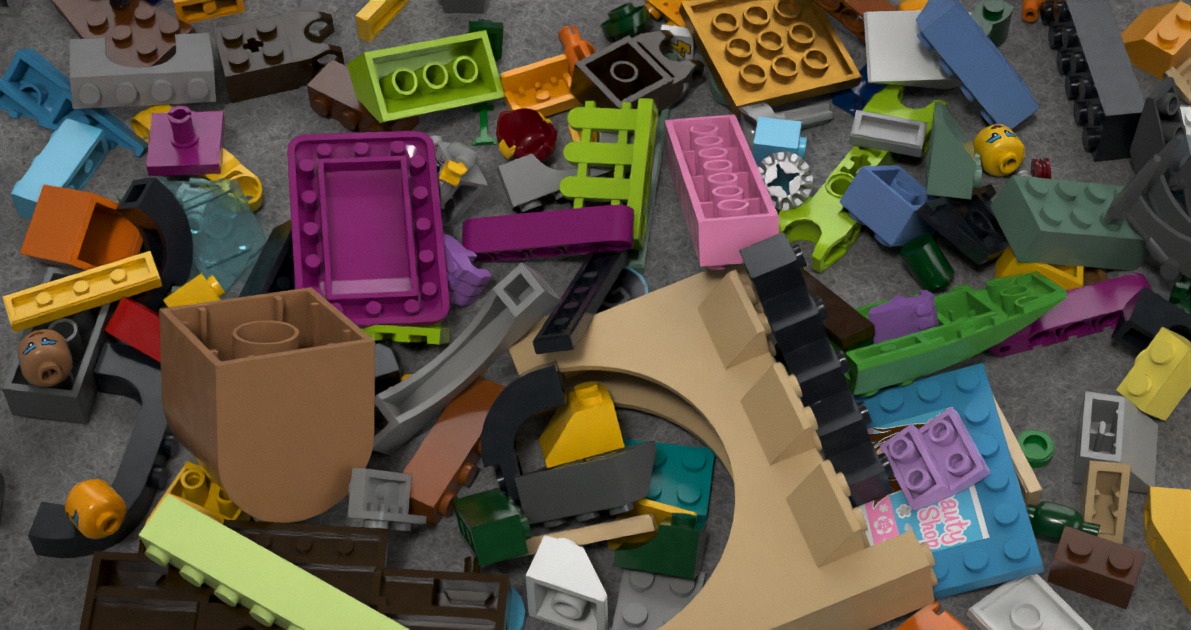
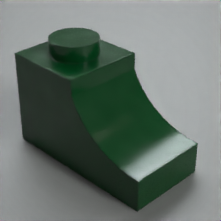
M673 513L672 518L667 517L659 524L658 533L653 538L636 543L624 542L615 549L613 566L694 579L701 572L707 523L696 522V516L691 514Z

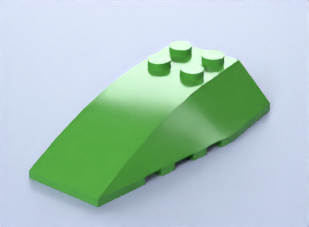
M1037 271L987 280V288L974 290L967 284L952 287L953 292L934 297V307L937 309L939 326L873 344V338L871 337L843 350L851 370L844 373L849 389L853 396H871L876 394L880 388L890 385L906 386L915 382V378L929 375L962 362L1002 342L1036 321L1067 298L1066 290ZM892 299L854 309L869 320L868 313L871 308L889 302ZM829 339L834 351L841 349Z

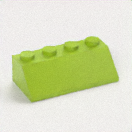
M486 30L364 52L347 63L356 98L379 123L498 100L505 97Z

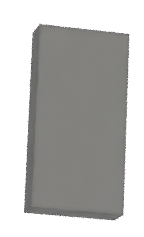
M856 110L849 144L921 157L927 123Z

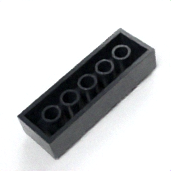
M1045 0V2H1041L1042 22H1048L1049 43L1051 47H1056L1057 67L1059 72L1065 73L1067 97H1073L1074 119L1076 123L1082 124V142L1085 150L1091 151L1094 162L1131 158L1130 147L1145 101L1109 0Z

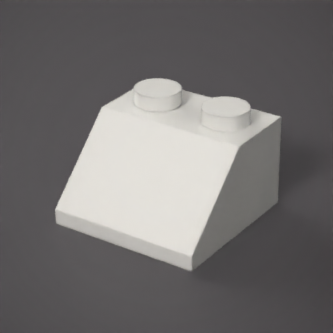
M544 535L526 573L529 616L570 630H608L607 594L584 548L566 538L556 539Z

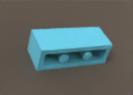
M68 118L64 120L59 129L52 133L48 144L40 155L33 159L31 167L23 178L17 181L13 187L11 196L19 216L32 219L43 184L83 190L110 152L103 129Z

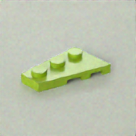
M441 323L430 326L374 325L362 329L373 340L392 339V341L396 342L427 341V344L438 345L448 343L450 340V327H441Z

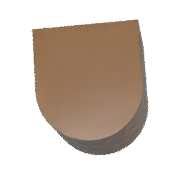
M312 287L159 309L162 405L166 421L176 438L227 496L250 516L274 523H291L306 520L327 511L348 494L352 468H366L372 453L374 443L375 340Z

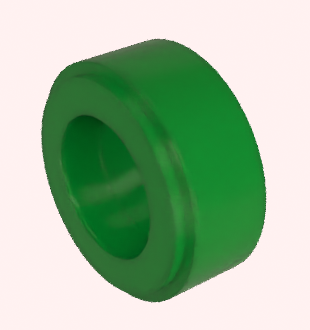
M1031 429L1018 435L1016 439L1031 468H1042L1051 462L1055 445L1048 434L1040 430Z

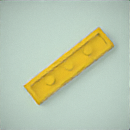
M147 251L15 292L2 298L10 325L15 333L120 300L123 296L130 297L161 287L162 283L151 251Z

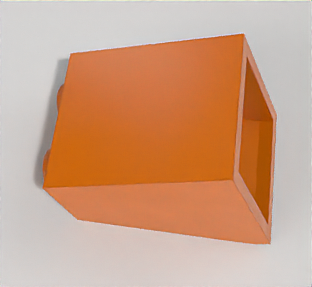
M43 184L20 254L56 267L86 271L138 255L143 238L138 229L116 210L119 203L92 192Z

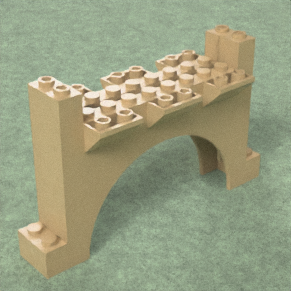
M744 263L730 264L729 267L720 270L708 269L595 314L574 350L544 354L535 353L533 340L549 315H545L509 348L519 375L536 366L557 361L566 393L573 392L575 386L585 382L594 381L597 382V385L604 383L614 407L630 408L651 413L686 429L701 440L716 455L732 479L735 488L734 517L729 539L718 565L709 580L691 602L671 620L656 630H868L935 603L933 586L938 585L932 567L936 566L928 544L926 542L919 544L913 530L870 546L865 533L868 530L866 521L858 506L852 508L848 498L851 496V492L843 473L836 474L829 459L823 460L820 453L822 445L816 432L818 424L810 406L804 408L800 398L803 395L795 375L791 374L788 376L784 365L781 362L777 363L774 358L777 354L769 336L772 334L771 327ZM558 406L538 411L534 415L535 417L555 413Z

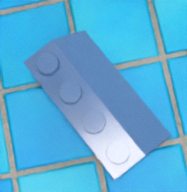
M929 0L916 18L921 31L917 34V37L929 52L934 48L942 57L938 62L950 77L956 74L963 83L959 87L971 103L976 99L984 107L980 110V113L989 125L1003 124L1013 129L1040 108L1025 81L959 0Z

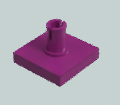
M180 105L171 108L168 113H152L146 163L148 176L221 174L225 128L224 112H191L188 107Z

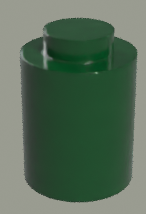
M931 234L919 235L901 248L899 255L922 290L937 293L950 285L954 269Z

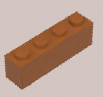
M478 376L446 406L403 471L405 474H412L409 515L427 516L426 523L437 527L443 516L449 517L454 511L452 500L458 499L457 494L462 486H469L477 471L476 464L482 457L481 436L486 416L492 404L506 386Z

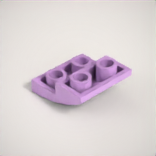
M952 407L919 429L910 424L880 445L882 452H885L894 476L913 510H918L947 499L991 474L959 413Z

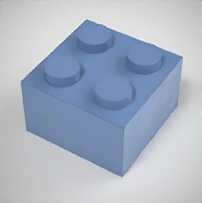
M899 165L861 166L839 202L849 210L848 215L859 224L867 225L875 232L874 237L888 247L903 246L919 235L929 233L933 236L936 232L916 211L926 202L939 198L935 195L926 194V187Z

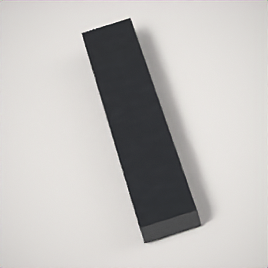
M628 250L588 255L560 298L562 301L555 306L534 338L533 346L536 354L574 350L629 259Z

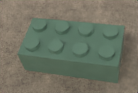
M1012 175L990 205L1018 262L1134 271L1150 254L1144 246L1145 242L1126 218L1120 222L1112 220L1109 225L1104 220L1114 196L1118 195L1125 186Z

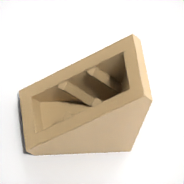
M1089 460L1080 488L1081 515L1084 521L1100 525L1098 537L1123 544L1131 465Z

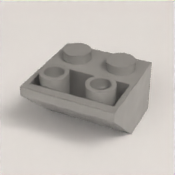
M1085 391L1078 415L1073 482L1082 484L1089 460L1126 463L1131 465L1128 491L1148 494L1150 486L1155 487L1158 424L1126 397Z

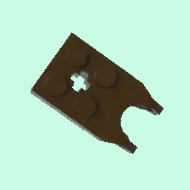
M293 11L213 28L231 103L299 89L298 85L310 83L328 64L318 61V59L328 54L337 56L335 61L344 65L341 47L320 43L335 32L332 15L328 13ZM321 21L327 23L326 27L322 30H309L313 23Z
M669 30L641 33L633 38L628 35L574 64L570 92L584 107L585 101H595L596 108L621 109L622 102H628L632 104V109H637L638 99L647 98L654 100L658 112L682 99L688 89L702 78L705 65L700 60L673 61L666 58L664 54L672 47L671 39L674 37Z

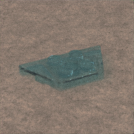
M167 177L157 178L177 198L187 216L193 241L192 260L198 273L202 272L206 278L214 275L227 293L258 258L267 242L236 179L208 181L203 178H190V182L168 181Z

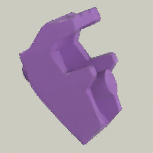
M443 234L449 301L460 306L471 305L476 301L477 295H480L485 287L484 285L488 283L492 276L487 269H477L471 264L477 256L475 252L465 249L454 237Z
M919 290L920 296L904 298L901 295H897L891 301L871 308L868 317L869 321L875 326V336L872 337L873 344L939 326L937 309L934 307V294L928 290Z

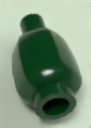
M1042 501L1037 505L1028 504L1027 512L1034 536L1038 539L1059 543L1065 526L1095 536L1099 534V524L1084 521L1082 515L1071 507L1049 501Z

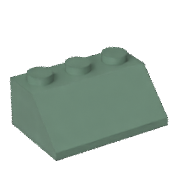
M935 102L925 171L926 194L971 200L972 189L979 190L981 184L982 167L981 160H979L980 153H975L973 141L944 104Z

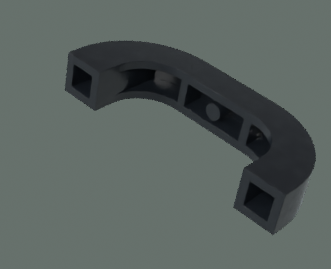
M105 342L93 370L100 393L125 396L141 405L140 414L115 480L111 485L126 503L127 512L125 519L115 533L101 539H90L85 537L66 516L65 505L41 502L28 534L36 555L53 558H78L93 555L94 551H104L114 546L139 526L151 507L157 489H163L167 479L166 464L169 456L174 457L176 455L179 440L168 426L163 411L161 364L132 346Z

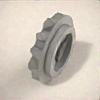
M789 151L772 153L762 160L758 166L772 202L777 209L790 210L796 208L808 198L812 190L813 177L810 167L802 157ZM778 166H780L781 171H784L785 175H799L789 182L790 195L788 196L781 186L773 185L768 187L769 184L773 183L772 181L777 179Z

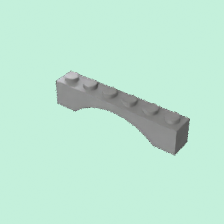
M521 262L492 289L477 316L463 333L442 353L410 377L375 396L373 451L389 456L395 453L562 301L538 271Z

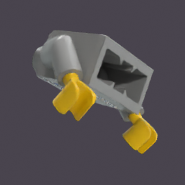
M434 135L430 137L435 146L442 226L450 227L458 221L488 184L476 164L478 160L477 152L460 142H444L441 136Z

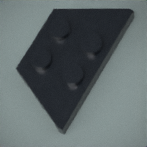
M991 184L982 186L979 190L972 189L971 200L943 197L926 202L916 211L923 220L978 265L999 258L1009 245L990 207L992 204L991 198L996 194Z

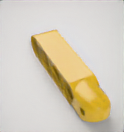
M169 104L149 105L145 110L140 111L130 119L133 130L139 137H145V142L149 144L152 113H168L173 107ZM224 148L222 152L221 174H198L190 177L191 180L204 190L214 192L216 199L220 198L229 207L241 214L252 213L258 210L263 203L264 194L259 178ZM246 196L254 197L253 199L247 201L240 200L241 198Z

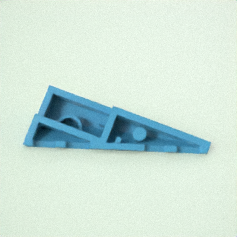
M18 49L4 77L0 78V109L9 111L8 116L19 119L21 116L38 120V126L54 131L58 130L64 120L68 118L103 129L108 148L115 149L117 146L134 150V156L141 157L148 151L149 144L106 108L73 109L70 79L36 50Z

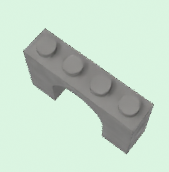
M210 33L175 34V56L163 64L143 68L125 67L111 62L106 56L105 38L70 39V86L73 109L216 102Z

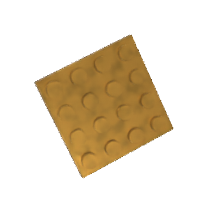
M690 0L681 2L679 13L732 113L735 115L742 114L738 110V107L763 102L772 107L860 85L862 79L860 72L824 9L813 0Z

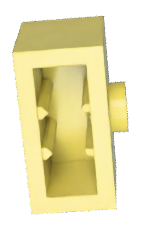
M1162 327L1149 346L1138 354L1134 366L1116 390L1144 413L1166 421L1191 387V342L1185 337Z

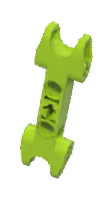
M888 85L876 93L862 111L926 122L927 127L920 157L922 158L927 154L929 148L935 102L943 103L947 109L948 103L938 99L925 108H908L902 104L905 98V86ZM855 145L813 197L808 196L796 208L780 210L778 215L779 233L784 232L790 244L794 241L805 240L816 245L811 256L813 260L811 269L818 272L828 269L846 255L860 234L862 224L853 220L848 215L849 210L839 202L861 166L895 165L903 154Z

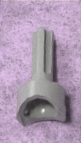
M763 102L738 107V110L742 113L740 114L741 129L751 153H753L758 116L802 122L801 129L829 123V119H833V112L830 111V104L828 102L774 113L772 108Z

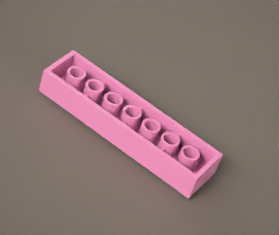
M736 115L664 120L666 161L700 267L706 266L709 269L720 270L729 267L730 264L744 263L739 250L779 234V216Z

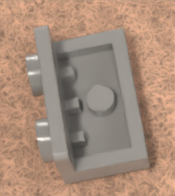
M352 468V477L348 487V517L364 519L363 527L411 531L412 523L426 524L427 516L408 514L412 474Z

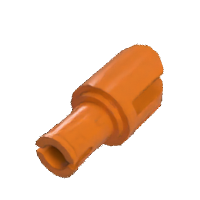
M567 25L559 31L558 39L565 49L563 54L568 59V70L572 78L574 64L596 53V50L592 43L582 39L580 31L576 26L571 25L572 34Z

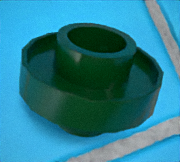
M629 2L607 13L609 19L603 22L600 27L605 37L613 36L615 40H620L629 35L633 38L641 34V30L646 27L644 22L649 20L650 14L645 5L634 7L632 2Z

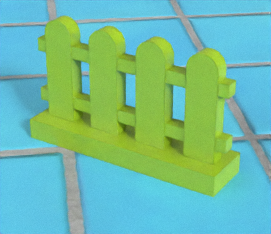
M647 98L638 99L637 109H632V104L628 102H622L621 109L596 108L595 101H585V107L573 108L567 116L571 128L575 131H582L581 142H570L564 148L563 154L566 161L573 166H578L577 176H567L562 179L559 185L560 192L567 200H574L573 209L584 208L585 201L611 202V205L627 203V206L634 209V247L632 249L644 250L658 109L654 100ZM593 132L619 133L618 143L592 142ZM629 134H635L634 144H628ZM589 166L615 167L614 178L588 177ZM626 168H631L630 179H625Z

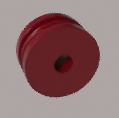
M1040 158L1039 161L1038 159H1032V177L1051 179V165L1048 158H1043V160Z

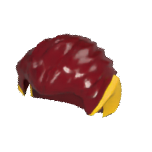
M530 108L502 111L500 113L496 128L497 143L501 154L507 160L511 159L513 161L533 154L541 163H544L553 156V152L556 150L555 142L557 141L558 131L552 125L551 120L545 119L542 113Z

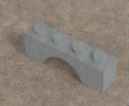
M597 132L596 142L618 143L619 133ZM629 134L628 144H634L635 134ZM529 154L502 164L496 170L511 209L520 207L523 213L542 206L540 199L550 195H554L555 200L564 198L559 189L560 182L567 176H577L578 168L572 170L552 169L541 163L533 154ZM589 166L588 177L608 178L607 174L614 172L615 167ZM631 168L625 169V175L631 173Z

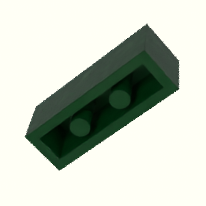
M499 488L452 500L462 540L480 567L528 553L525 540L531 539L532 536L525 514L521 515L518 505L514 506L512 498H506Z

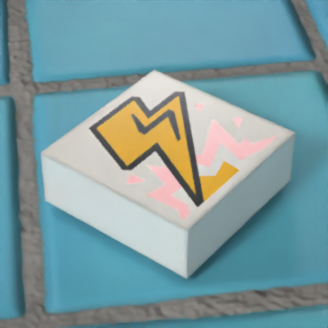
M662 24L661 30H669L674 35L671 39L672 47L666 53H677L678 58L693 60L695 41L688 28Z

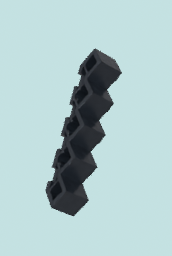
M781 232L739 250L774 338L784 357L789 374H794L803 395L801 400L804 408L810 406L818 424L816 432L820 439L826 460L829 459L836 474L842 472L851 492V496L848 498L852 508L859 507L892 493L887 478L894 475L885 452L877 455L866 428V425L872 423L870 414L864 401L856 403L844 375V373L851 371L843 350L838 349L834 351L822 322L829 319V316L820 296L813 299L806 286L801 268L806 267L807 263L799 245L791 246L785 233Z

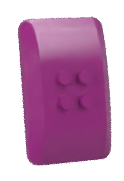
M420 131L304 134L293 138L288 144L287 160L295 289L312 287L360 329H366L374 325L430 326L443 322L449 314L450 301L435 146L431 137Z

